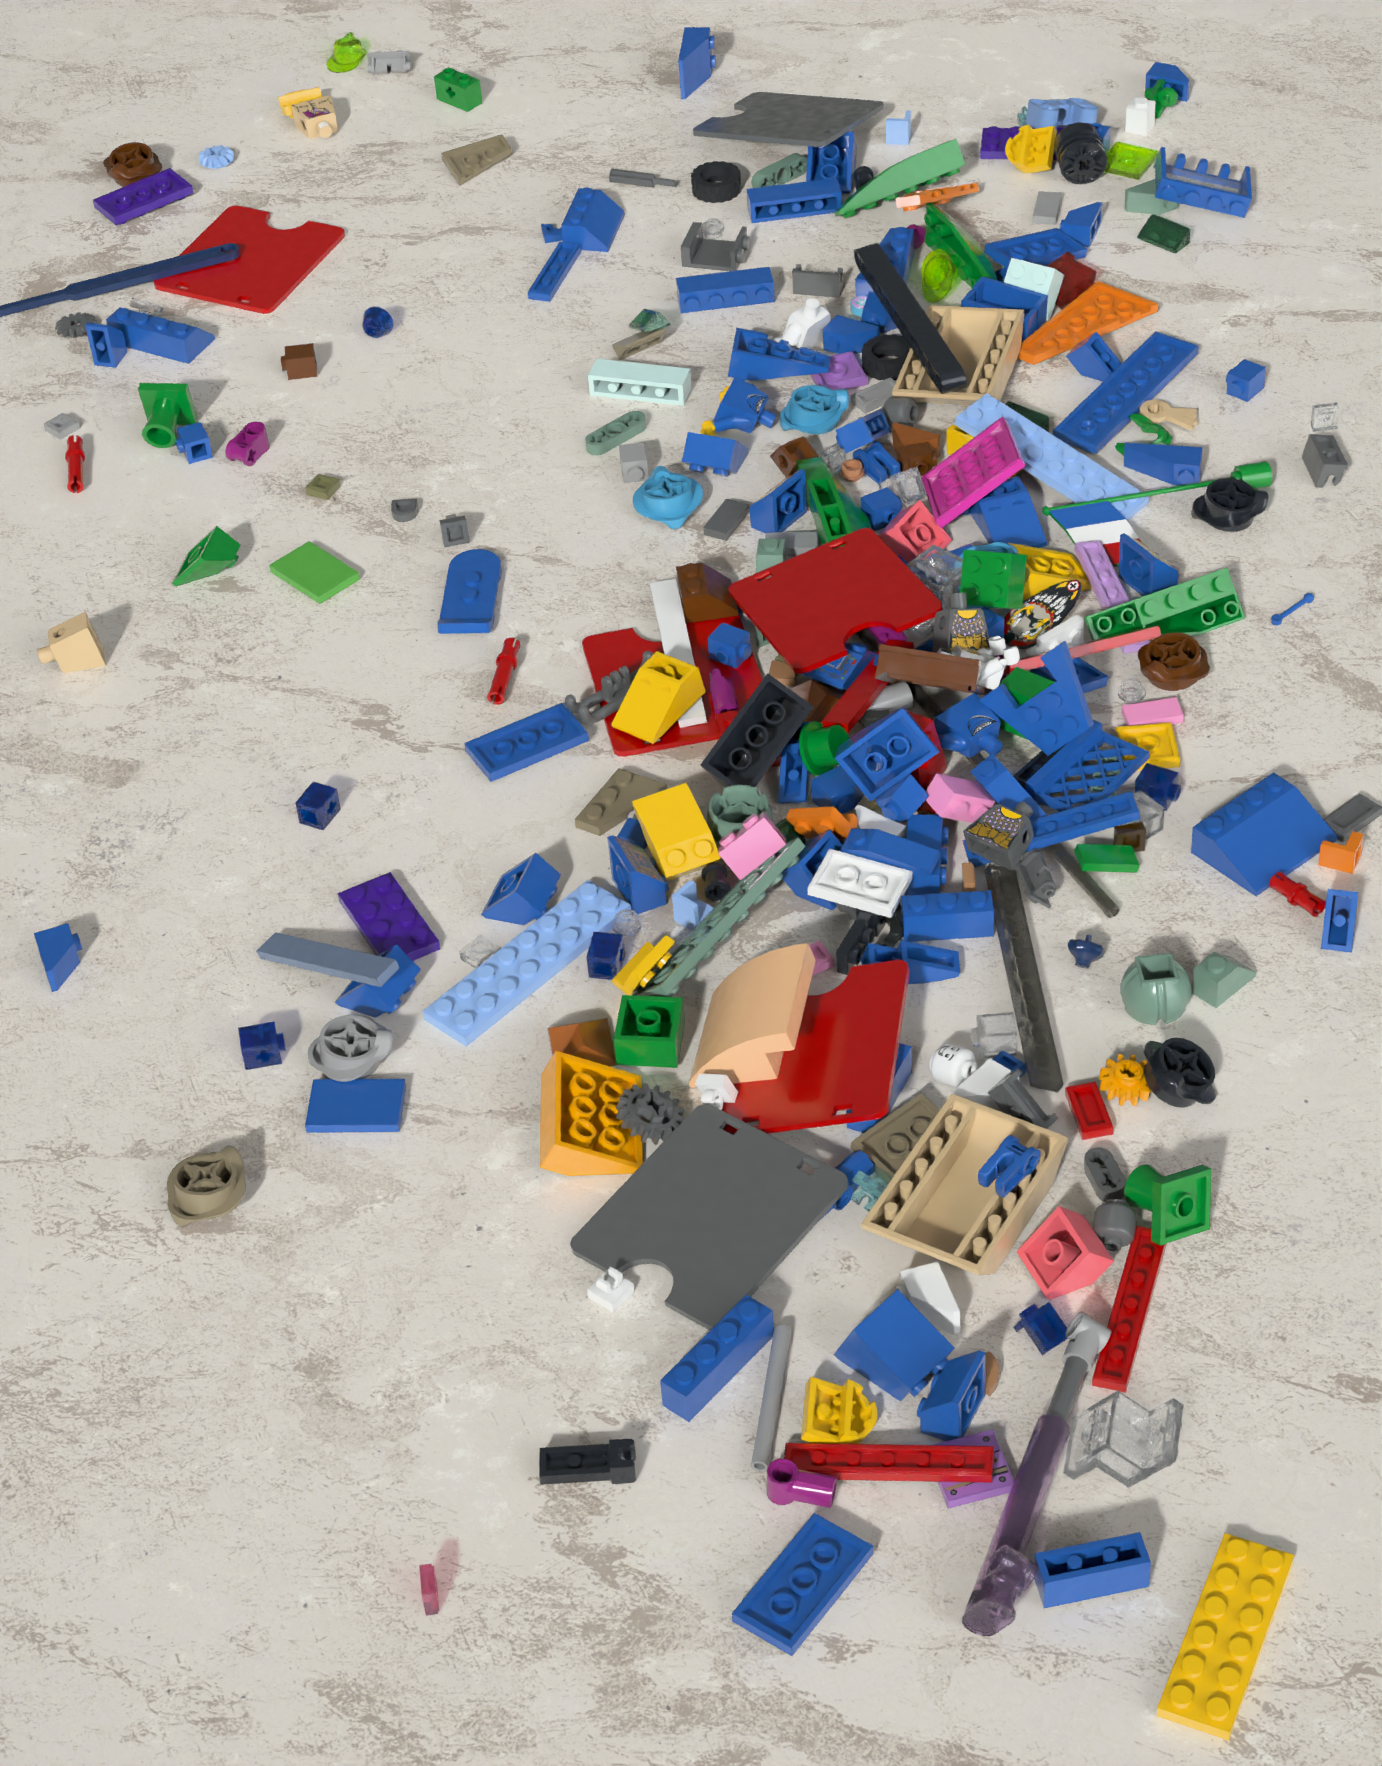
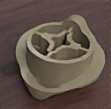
M226 1146L217 1152L188 1157L172 1169L167 1180L168 1209L178 1226L185 1227L193 1221L226 1215L241 1203L246 1190L245 1167L235 1147Z

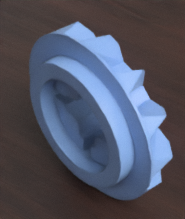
M213 145V147H206L205 151H201L198 158L202 166L218 169L230 164L234 160V153L230 147Z

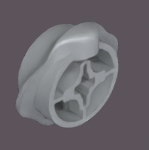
M344 1015L334 1018L322 1028L320 1036L311 1043L308 1049V1062L311 1066L335 1081L347 1082L355 1079H364L373 1074L379 1067L381 1060L390 1053L393 1046V1033L365 1015Z

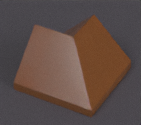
M815 679L790 689L814 706L804 722L816 721L821 723L842 697L831 685Z
M608 1018L547 1028L552 1056L555 1051H559L609 1067L617 1066Z

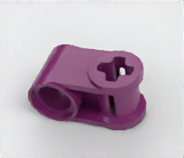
M257 421L245 425L228 442L225 450L226 458L230 461H242L246 466H253L270 447L265 425Z

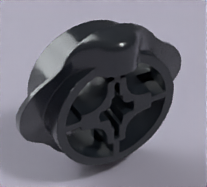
M1218 479L1208 485L1204 495L1195 499L1191 516L1193 519L1202 520L1218 530L1227 532L1242 531L1252 524L1253 518L1256 515L1265 511L1269 495L1266 491L1257 490L1237 479Z
M1170 1038L1163 1044L1156 1041H1149L1145 1044L1143 1048L1147 1059L1144 1068L1145 1080L1151 1091L1160 1100L1180 1108L1192 1106L1196 1102L1211 1104L1215 1100L1216 1093L1212 1086L1215 1079V1068L1208 1054L1200 1046L1184 1038Z

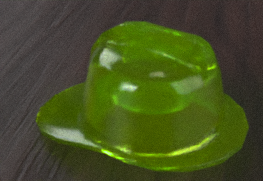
M349 32L344 37L335 40L333 54L326 64L329 71L334 73L349 72L355 69L366 56L367 51L362 48L360 40L354 37L353 32Z
M936 249L931 251L922 263V292L925 300L931 303L940 301L957 281L958 269L945 250Z

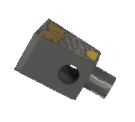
M966 593L950 594L951 609L938 611L935 614L932 652L937 653L940 648L953 651L955 645L975 651L983 647L985 649L990 648L984 611L981 608L967 609Z
M1020 802L1013 810L1001 804H995L963 831L968 851L1013 871L1034 837L1029 819L1033 814L1032 808L1025 802Z

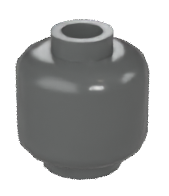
M890 397L882 406V411L891 429L894 422L913 427L918 421L919 408L914 400L909 397Z
M1107 1200L1104 1204L1098 1206L1094 1213L1092 1229L1105 1248L1110 1251L1121 1250V1247L1130 1245L1135 1238L1137 1214L1130 1208V1204L1123 1200Z

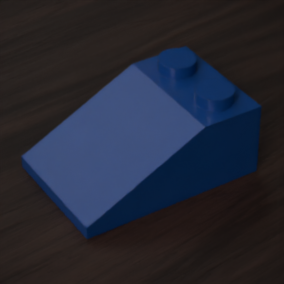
M684 27L678 59L681 99H686L711 77L712 68H716V55H712V49H715V36H711L710 27Z
M847 132L826 146H808L806 182L837 178L841 193L852 192L857 154L854 132Z
M903 706L862 729L837 748L835 759L871 802L938 754L939 750Z

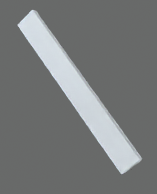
M676 578L650 583L664 654L695 666ZM702 696L678 719L680 728L707 723Z

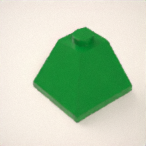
M216 526L187 553L172 584L177 587L219 574L225 567L231 568L239 558L236 554L241 544Z

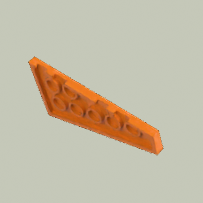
M978 182L910 192L896 198L897 208L903 207L904 212L917 210L925 206L926 203L933 202L934 205L944 204L952 201V197L979 192Z
M1097 281L1021 343V349L1017 358L1035 365L1074 348L1077 343L1095 332L1102 336L1158 312V303Z

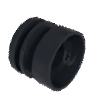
M1077 122L1069 124L1058 133L1055 138L1054 149L1061 174L1064 178L1073 184H1087L1098 179L1106 170L1108 161L1100 133L1097 129L1088 123Z

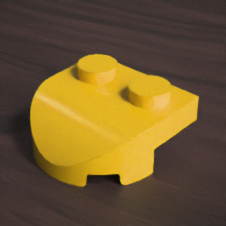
M314 87L308 90L302 89L286 93L284 96H278L282 115H289V118L292 119L291 105L325 96H321L319 87Z
M1029 124L1018 129L1019 133L1013 139L1010 137L1006 143L1005 153L1007 158L1016 169L1024 173L1051 170L1054 142L1057 134L1055 127L1049 126L1032 129Z
M667 935L655 947L647 941L613 978L611 983L625 995H631L640 985L645 988L655 976V973L652 971L657 966L662 969L673 956L669 951L675 941Z
M810 1377L805 1385L801 1440L823 1444H859L868 1436L876 1424V1404L874 1401L871 1403L868 1401L864 1394H862L863 1387L853 1380L847 1379L844 1385L840 1386Z

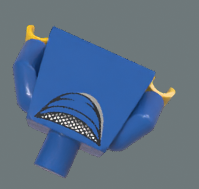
M735 376L731 385L726 386L723 392L719 393L720 405L713 419L714 423L710 420L704 421L701 425L700 434L715 436V431L722 432L729 429H738L746 433H752L757 422L771 429L777 415L764 409L769 399L768 395L758 390L755 385L749 384Z
M976 693L971 694L935 717L934 725L941 748L959 752L965 757H973L982 750L986 751L989 755L992 753L996 756L1003 747V744L998 740L1001 725L1000 717L979 701L980 697Z

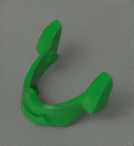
M1134 413L1130 415V419L1142 428V432L1158 434L1157 439L1148 444L1170 445L1173 436L1164 427L1152 423L1149 418ZM1118 442L1115 445V449L1124 456L1125 443Z

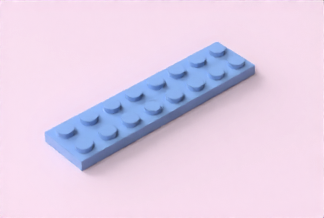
M988 393L955 418V426L975 437L999 418L1004 417L1010 425L1026 466L1022 469L1075 503L1142 492ZM1149 496L1112 502L1111 504L1128 521L1148 504Z
M587 880L422 1011L424 1020L467 1047L632 913L631 905Z

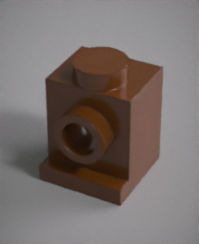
M927 442L897 447V462L900 464V475L903 481L909 482V478L924 476L932 470V467L937 466L935 451L930 450Z

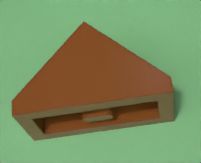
M893 423L892 440L896 453L897 447L927 442L930 450L935 451L936 457L940 456L939 434Z

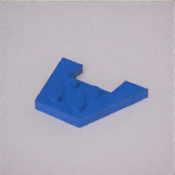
M1066 640L1040 657L1056 680V682L1019 706L1002 683L979 700L1048 756L1094 725Z

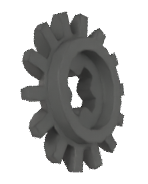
M77 312L76 316L71 313L69 317L63 316L61 320L56 322L55 330H58V335L63 333L65 338L67 336L71 338L82 337L87 333L86 323L97 324V320H95V316L89 315V313L81 315V312Z

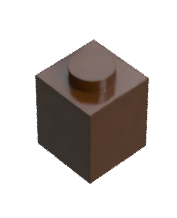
M313 343L285 346V356H281L282 371H287L288 380L317 377V362Z

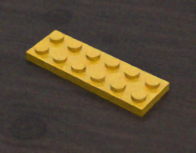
M1224 1533L1158 1704V1717L1226 1740L1230 1739L1293 1567L1295 1555Z

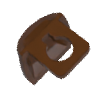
M803 436L779 446L770 457L787 478L797 472L795 461L819 457V455Z

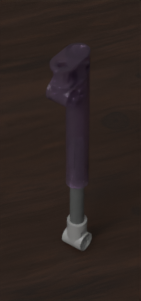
M1083 1311L1079 1312L1072 1319L1066 1330L1065 1335L1070 1340L1062 1357L1064 1363L1063 1370L1046 1415L1039 1416L962 1616L964 1627L980 1636L995 1635L1015 1620L1016 1611L1013 1606L1016 1598L1020 1597L1022 1592L1029 1587L1038 1570V1564L1024 1555L1070 1434V1427L1067 1421L1084 1375L1092 1369L1096 1355L1105 1347L1111 1335L1109 1328Z

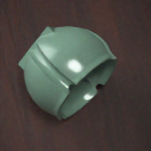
M749 785L728 786L723 788L722 795L716 792L710 799L707 811V825L713 838L719 842L729 832L737 833L744 827L742 823L754 813L758 816L764 811L773 822L772 808L768 803L766 795L764 793L759 794L758 788Z
M1172 953L1135 957V961L1124 972L1120 983V993L1126 1012L1135 1020L1144 1024L1156 1025L1158 1020L1162 1019L1165 1024H1168L1180 1018L1185 1012L1191 997V985L1186 970L1173 959Z

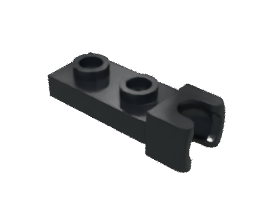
M856 908V920L836 950L837 973L848 975L850 968L860 963L863 950L868 943L873 942L874 936H879L886 924L885 919H880L881 915Z
M633 1439L609 1440V1444L540 1448V1484L610 1480L612 1484L634 1483L637 1480L634 1463L636 1460L635 1442Z

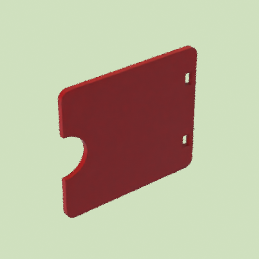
M238 205L230 206L179 256L227 243H234L239 247V257L223 263L154 280V286L156 290L268 314L273 312L343 240L345 232L342 227L309 220L296 228L286 230L275 229L267 224L270 212Z
M870 528L856 530L734 582L728 588L731 598L789 667L798 674L807 673L848 655L845 648L846 641L851 635L862 629L886 627L894 630L896 633H900L934 618L936 612L943 611L941 601Z
M739 614L737 616L686 624L694 664L699 668L706 691L702 695L707 723L680 728L677 720L659 738L660 742L644 745L645 740L612 727V722L617 714L615 712L604 718L615 755L626 757L717 740L715 711L710 692V672L718 668L721 676L725 679H731L732 685L735 687L739 709H742L762 681L753 652L737 669L709 659L708 637L721 623L744 630ZM633 628L587 636L582 641L583 652L595 692L602 689L601 679L606 675L610 677V673L613 671L619 672L620 667L626 666L630 673L639 668L645 651H651L653 654L658 651L664 654L662 641L645 640L638 636ZM605 700L600 702V708L607 705L608 702Z
M893 960L852 966L845 980L833 990L820 995H807L795 1049L784 1051L778 1078L732 1083L738 1091L735 1103L723 1102L722 1111L745 1123L759 1121V1125L753 1127L767 1134L877 1120L884 1117L888 1113L909 982L910 969L907 962L904 960ZM852 1109V1113L836 1115L839 1110ZM728 1124L723 1129L732 1135L738 1131V1129Z

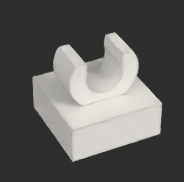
M698 1074L695 1085L702 1093V1103H709V1105L720 1110L723 1108V1102L735 1103L738 1091L727 1075Z
M612 1267L587 1289L589 1299L612 1313L635 1292L634 1284L623 1278V1274Z

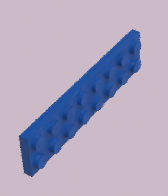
M1155 331L1053 429V435L1068 445L1097 454L1131 420V414H1137L1140 411V406L1145 401L1152 400L1198 354V345Z

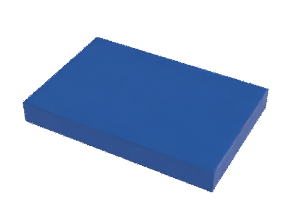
M313 1079L305 1122L306 1133L399 1132L406 1091L405 1079H355L347 1082L332 1079Z

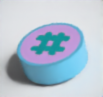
M857 296L850 301V311L852 314L862 317L867 296Z

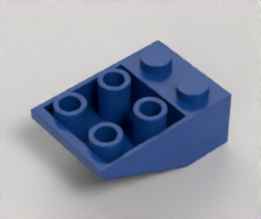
M1019 476L1007 479L970 507V515L989 544L1003 542L1036 548L1047 546V540L1031 497Z

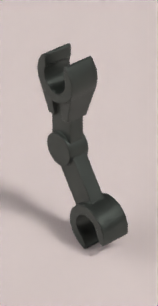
M900 903L892 918L882 916L890 927V932L884 941L875 944L893 948L898 940L903 938V928L900 925L902 917V906Z

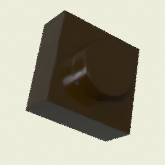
M1143 822L1115 826L1113 845H1132L1134 852L1145 851L1146 828Z

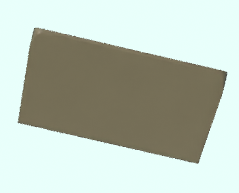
M651 327L614 343L612 347L619 359H624L659 344L666 330L664 328Z

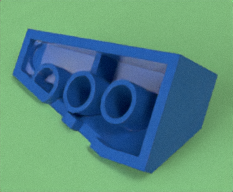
M736 328L728 377L735 378V376H738L744 381H757L828 373L831 356L805 347L792 348L788 345V341L781 339L779 343L767 339L768 334Z

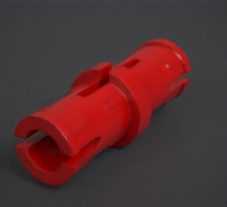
M1282 872L1276 873L1280 879L1275 875L1271 877L1269 882L1270 888L1288 899L1287 902L1291 905H1298L1313 917L1319 916L1314 910L1322 913L1325 909L1326 902L1309 892L1307 886L1303 883H1296Z

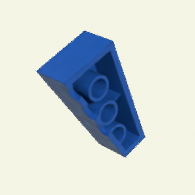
M905 227L890 228L879 245L905 284L908 285L914 257V229H907ZM860 272L855 279L856 297L868 296L869 291L873 292Z

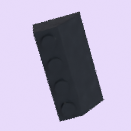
M767 673L700 766L724 787L732 785L756 787L808 717L814 706Z

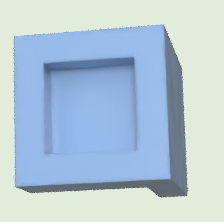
M906 110L904 119L887 118L886 144L909 145L911 137V111Z
M689 880L672 894L674 921L691 931L713 909L712 906L697 899L696 883L692 880Z

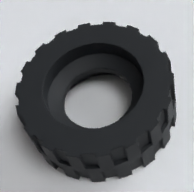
M706 162L694 168L693 173H691L692 193L698 200L706 203H723L736 198L741 193L740 169L730 162Z
M884 334L869 339L862 348V368L865 374L880 381L890 377L896 381L909 353L910 346L903 336L896 334ZM884 356L898 357L895 359H881Z

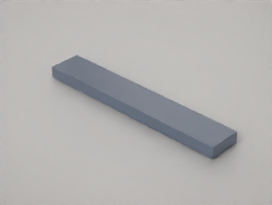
M276 932L256 951L260 959L377 987H382L400 968L395 959Z

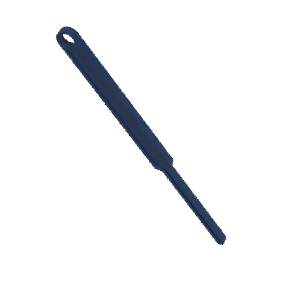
M227 243L69 284L62 290L0 305V317L64 300L76 301L234 260L240 255L239 247L237 244Z

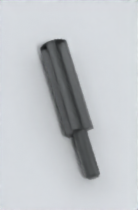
M613 168L609 173V181L614 183L652 188L655 185L676 186L675 180L656 178L655 174Z

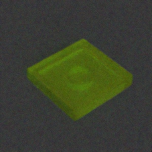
M1116 141L1106 153L1108 162L1104 172L1140 180L1156 161L1158 151Z

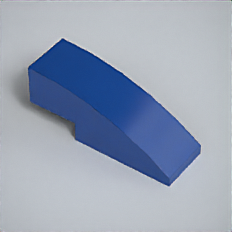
M903 940L900 941L898 948L868 943L861 959V965L893 960L906 961L910 969L908 984L943 981L959 977L960 974L958 951Z

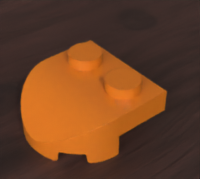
M834 806L789 809L786 819L794 827L795 831L808 839L829 829L838 840L846 839L850 830L857 829L859 823L854 813L841 814Z

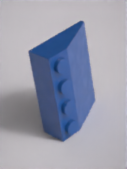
M1273 772L1193 826L1191 853L1257 897L1270 888L1269 882L1273 875L1280 879L1276 873L1282 872L1287 876L1319 854L1322 841L1334 843L1337 841V835L1296 786Z

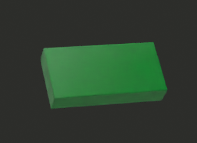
M1077 844L1074 850L1082 871L1137 873L1140 866L1132 845Z

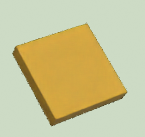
M1172 723L1115 727V737L1149 751L1150 758L1138 770L1180 767V756ZM1133 755L1121 756L1123 761L1137 758Z

